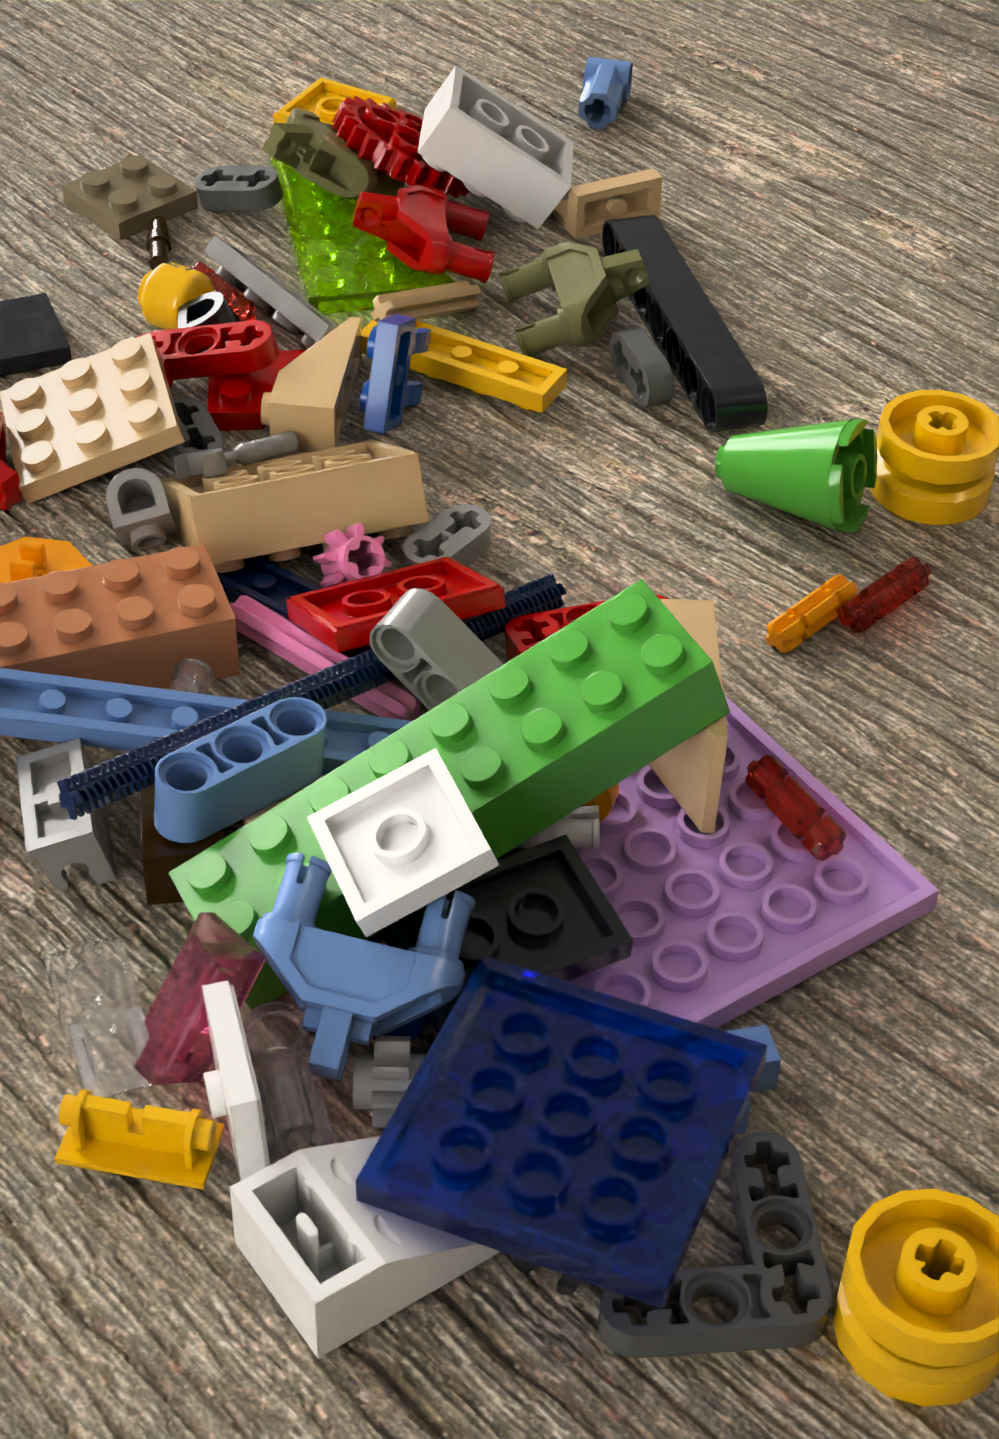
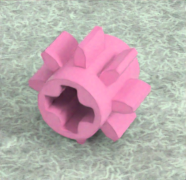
M363 523L347 526L345 535L338 529L325 533L323 536L329 547L325 549L323 554L313 556V561L321 564V570L325 576L321 582L322 587L380 574L384 568L392 566V562L385 559V553L381 546L385 540L383 535L376 538L364 536ZM349 559L355 560L357 564L349 562Z

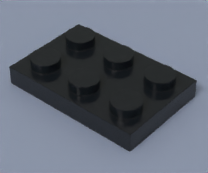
M566 834L498 859L499 866L455 889L471 896L476 903L470 914L458 958L462 961L464 965L463 970L466 973L462 989L452 1000L426 1014L436 1033L631 956L634 940ZM455 890L447 894L446 900H449V906L445 919L449 915ZM427 905L380 930L388 946L404 950L416 946Z

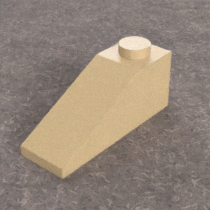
M360 317L348 318L278 372L272 393L264 392L261 402L262 425H269L270 436L291 431L297 437L298 450L312 451L338 445L362 363Z

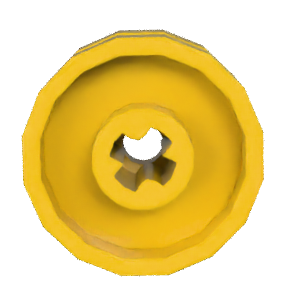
M916 390L899 395L886 404L880 417L876 438L878 463L875 488H871L873 497L886 510L906 520L928 525H954L973 519L986 509L995 476L994 468L999 457V416L980 401L964 394L945 390Z
M939 1189L902 1190L873 1203L853 1226L832 1315L838 1347L859 1377L888 1397L922 1407L957 1405L985 1391L999 1374V1216L971 1198Z

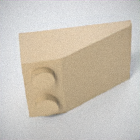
M660 599L713 661L723 689L714 600ZM726 715L648 764L701 833H715L728 742Z

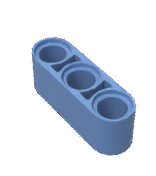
M288 697L259 709L161 758L155 767L154 826L159 834L168 840L178 843H193L205 839L313 783L320 777L323 770L327 728L326 712L319 704L312 700L301 697Z

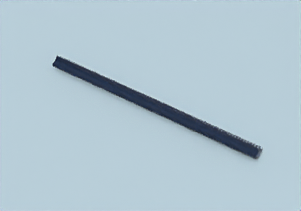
M547 574L505 592L506 608L462 619L461 621L481 641H484L501 632H505V625L515 617L562 607L564 603L561 596L567 593L562 583H556L554 574ZM372 649L155 741H151L148 744H144L141 747H137L134 750H130L127 753H123L120 756H116L113 759H109L106 762H102L99 765L59 780L57 785L61 792L59 794L61 808H67L70 818L76 820L78 818L77 815L82 817L85 813L89 814L92 810H98L99 806L103 808L106 806V803L110 805L114 801H119L121 798L133 795L135 791L140 792L142 788L146 789L149 785L153 786L155 785V767L159 760L168 753L278 700L288 697H301L312 700L319 704L323 710H327L330 707L341 704L343 701L345 702L355 696H359L361 693L363 694L373 688L375 689L378 686L393 681L397 677L378 659Z

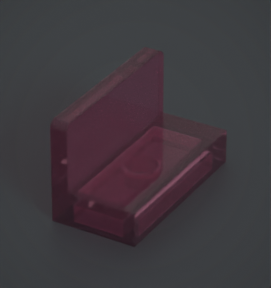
M201 912L197 916L141 1026V1032L148 1041L134 1068L151 1085L203 1081V1073L208 1072L214 1057L202 986L229 980V984L234 986L240 1010L266 961L262 954L214 912Z

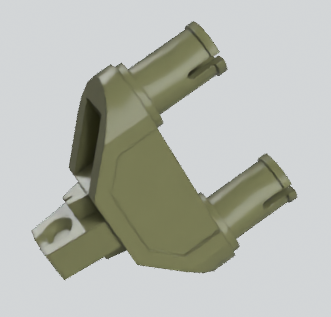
M295 107L292 110L286 123H274L270 130V136L265 140L262 148L274 159L291 166L305 179L344 198L357 200L361 192L396 196L398 189L404 188V182L393 179L381 169L374 168V163L371 160L358 157L359 153L356 150L346 147L347 141L336 136L338 131L332 128L333 125L321 122L316 114Z
M562 242L544 249V252L540 253L541 259L499 273L509 303L552 287L553 291H557L561 307L557 308L558 314L523 327L514 328L522 354L529 357L569 343L570 347L575 346L578 348L598 340L619 313L616 302L650 284L645 264L638 249L600 258L597 248L573 242Z

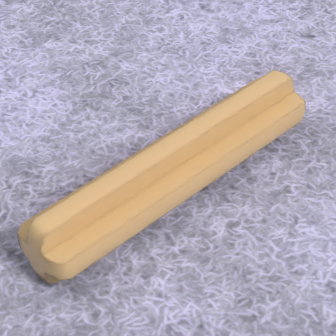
M466 280L381 294L373 300L375 309L371 312V316L375 322L394 314L422 320L471 311L479 306L478 296L482 292L477 284L471 285Z

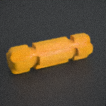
M844 575L833 576L822 584L821 587H818L786 610V613H782L768 623V634L765 637L766 642L769 646H775L780 653H789L800 645L803 640L808 639L838 617V614L843 613L856 603L855 593L858 592L857 584L854 581L849 582Z

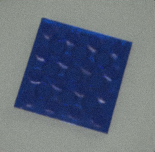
M482 955L355 1180L356 1200L663 1309L764 1068L767 1045Z

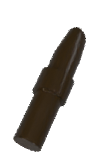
M156 216L151 220L147 235V251L149 252L151 270H154L162 263L169 262L171 236L168 232L167 223L161 216Z

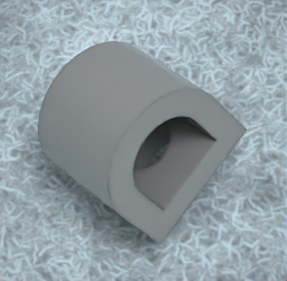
M131 468L120 472L111 480L106 491V502L113 529L122 546L132 544L136 550L153 549L166 542V534L178 531L172 507L163 484L153 472L143 468Z

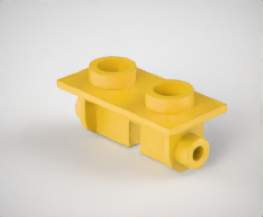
M82 1089L77 1096L66 1094L61 1102L59 1124L68 1127L55 1156V1163L204 1190L225 1130V1123L204 1118L203 1110L194 1108L191 1112L150 1105H145L144 1109L131 1107V1102L93 1096L91 1090Z

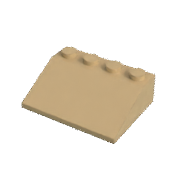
M375 439L271 458L247 465L228 466L227 473L205 479L204 474L189 476L177 480V477L160 479L170 501L176 526L185 546L205 544L214 568L218 573H226L244 568V559L266 555L269 562L285 561L300 557L302 555L301 547L321 543L323 550L329 547L323 536L325 533L338 529L345 535L347 526L357 523H363L364 535L377 532L378 537L383 535L385 539H392L411 534V525L429 522L418 453Z

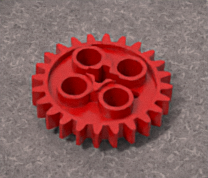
M357 96L353 100L346 97L345 101L341 102L332 121L334 122L332 128L338 131L337 137L347 141L346 147L359 151L358 157L371 160L375 163L374 168L381 169L393 179L408 183L409 186H429L442 190L445 194H449L456 199L460 195L466 197L468 192L470 193L463 184V181L447 171L435 170L418 153L423 123L422 118L404 112L400 108L398 111H395L384 102L380 106L370 98H367L365 102Z

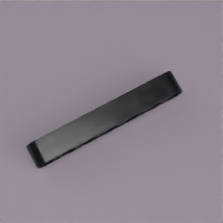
M653 214L605 221L602 229L605 256L638 249L642 256L650 284L628 295L659 350L667 359L672 372L709 432H718L763 425L766 422L768 405L765 388L760 378L658 218Z

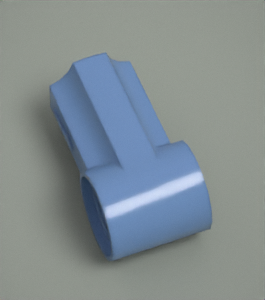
M597 57L587 58L578 116L587 122L589 128L604 129L608 123L616 121L621 103L628 102L633 74L632 61Z

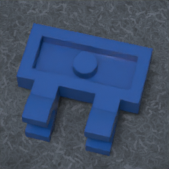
M400 314L391 315L379 320L377 326H374L370 332L367 343V356L372 359L370 380L365 382L360 396V409L362 412H365L363 427L365 430L384 434L402 424L403 409L405 407L421 403L423 382L416 380L407 382L411 355L428 351L431 330L425 328L415 329L416 318Z

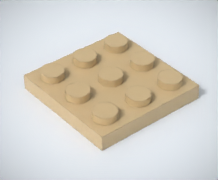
M151 333L138 338L124 339L110 349L85 359L71 360L63 365L62 368L34 379H23L15 383L11 388L0 392L14 468L18 472L20 480L19 490L22 492L27 504L185 442L160 353Z

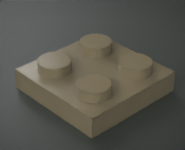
M141 155L125 157L120 163L100 171L87 172L80 179L62 185L64 203L119 240L149 229L151 220L156 216H161L165 221H168L198 208L196 190Z

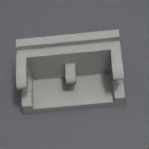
M73 739L16 757L25 847L31 861L38 859L50 883L60 890L68 889L67 872L63 868L72 863L86 865L88 875L98 885L117 880L106 806L103 808L99 806L98 810H92L89 814L85 813L82 817L77 815L78 818L72 820L67 808H61L59 794L61 792L57 782L93 767L81 739Z

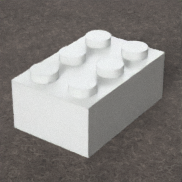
M456 65L425 108L418 153L423 156L426 163L435 170L449 172L463 181L465 187L474 195L488 197L502 206L506 214L513 220L520 223L527 222L536 229L540 228L571 188L574 142Z

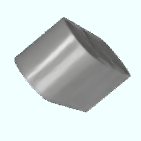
M413 588L406 591L370 632L369 642L375 655L429 711L504 665L440 598L424 589Z

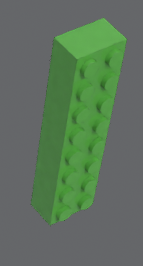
M641 579L170 871L169 875L221 971L254 1013L287 992L253 939L258 919H261L264 913L272 912L285 871L287 855L290 853H303L305 855L303 865L307 867L309 866L311 855L328 863L307 819L308 816L436 748L497 860L730 713L714 663ZM331 872L330 878L327 879L314 925L321 930L367 941L381 933L379 930L368 937L364 935L348 906L333 872Z

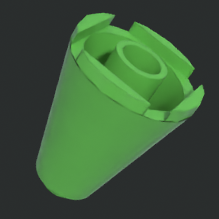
M853 418L733 435L729 438L726 445H722L718 449L715 459V473L719 479H722V484L727 491L832 530L853 534L861 528L871 506L860 503L864 487L875 488L878 463L876 434L874 429L864 428L869 423L866 419Z

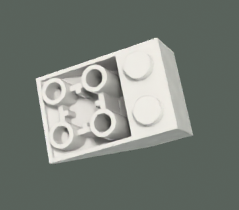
M433 1128L299 1149L230 1186L236 1245L318 1359L519 1241L520 1234Z

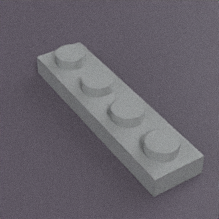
M214 235L204 253L220 265L216 273L239 289L245 284L247 289L243 295L268 312L271 307L275 308L276 310L271 317L289 331L298 334L301 329L305 332L300 341L310 348L338 327V325L249 255Z

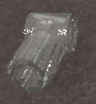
M267 1002L257 1006L246 1015L243 1021L261 1098L269 1158H284L299 1149L333 1143V1132L318 1076L311 1074V1068L308 1065L311 1049L309 1032L303 1030L302 1027L304 1015L294 1005L284 1002ZM274 1049H285L280 1052H269Z

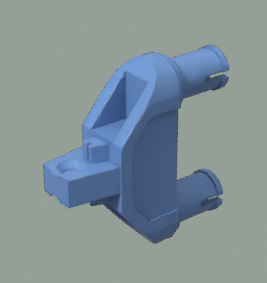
M290 853L285 861V871L272 912L264 913L263 917L258 919L253 939L279 981L303 1013V1030L316 1033L308 1061L311 1074L341 1082L353 1042L369 1046L372 1035L379 1037L438 1009L460 993L466 973L463 970L464 965L462 961L458 958L470 914L476 902L471 896L455 890L450 912L446 919L445 916L449 906V900H446L447 894L427 904L416 946L407 950L321 930L314 923L327 879L330 878L332 869L329 863L312 855L309 866H304L305 855L303 853Z

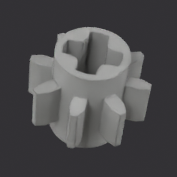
M376 1036L374 1039V1053H355L353 1067V1110H373L372 1128L408 1129L409 1111H429L430 1054H411V1036Z

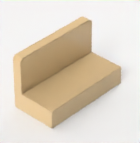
M652 168L572 186L568 190V199L560 201L551 214L575 239L602 233L603 224L607 220L653 214L659 219L663 177Z

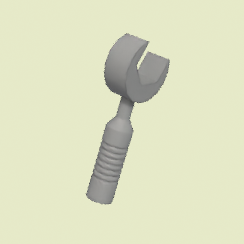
M289 431L239 443L233 451L226 453L221 448H213L179 454L173 457L177 480L189 476L204 474L205 479L227 473L226 464L237 462L241 465H247L292 454L298 450V440L295 434Z

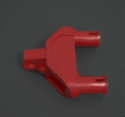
M425 185L398 189L396 196L368 192L360 193L353 213V227L385 240L386 250L408 267L434 276L437 274L442 275L444 271L479 280L482 283H486L490 276L494 262V251H486L452 241V235L448 234V231L481 241L488 223V210H481L448 200L449 196L444 191Z

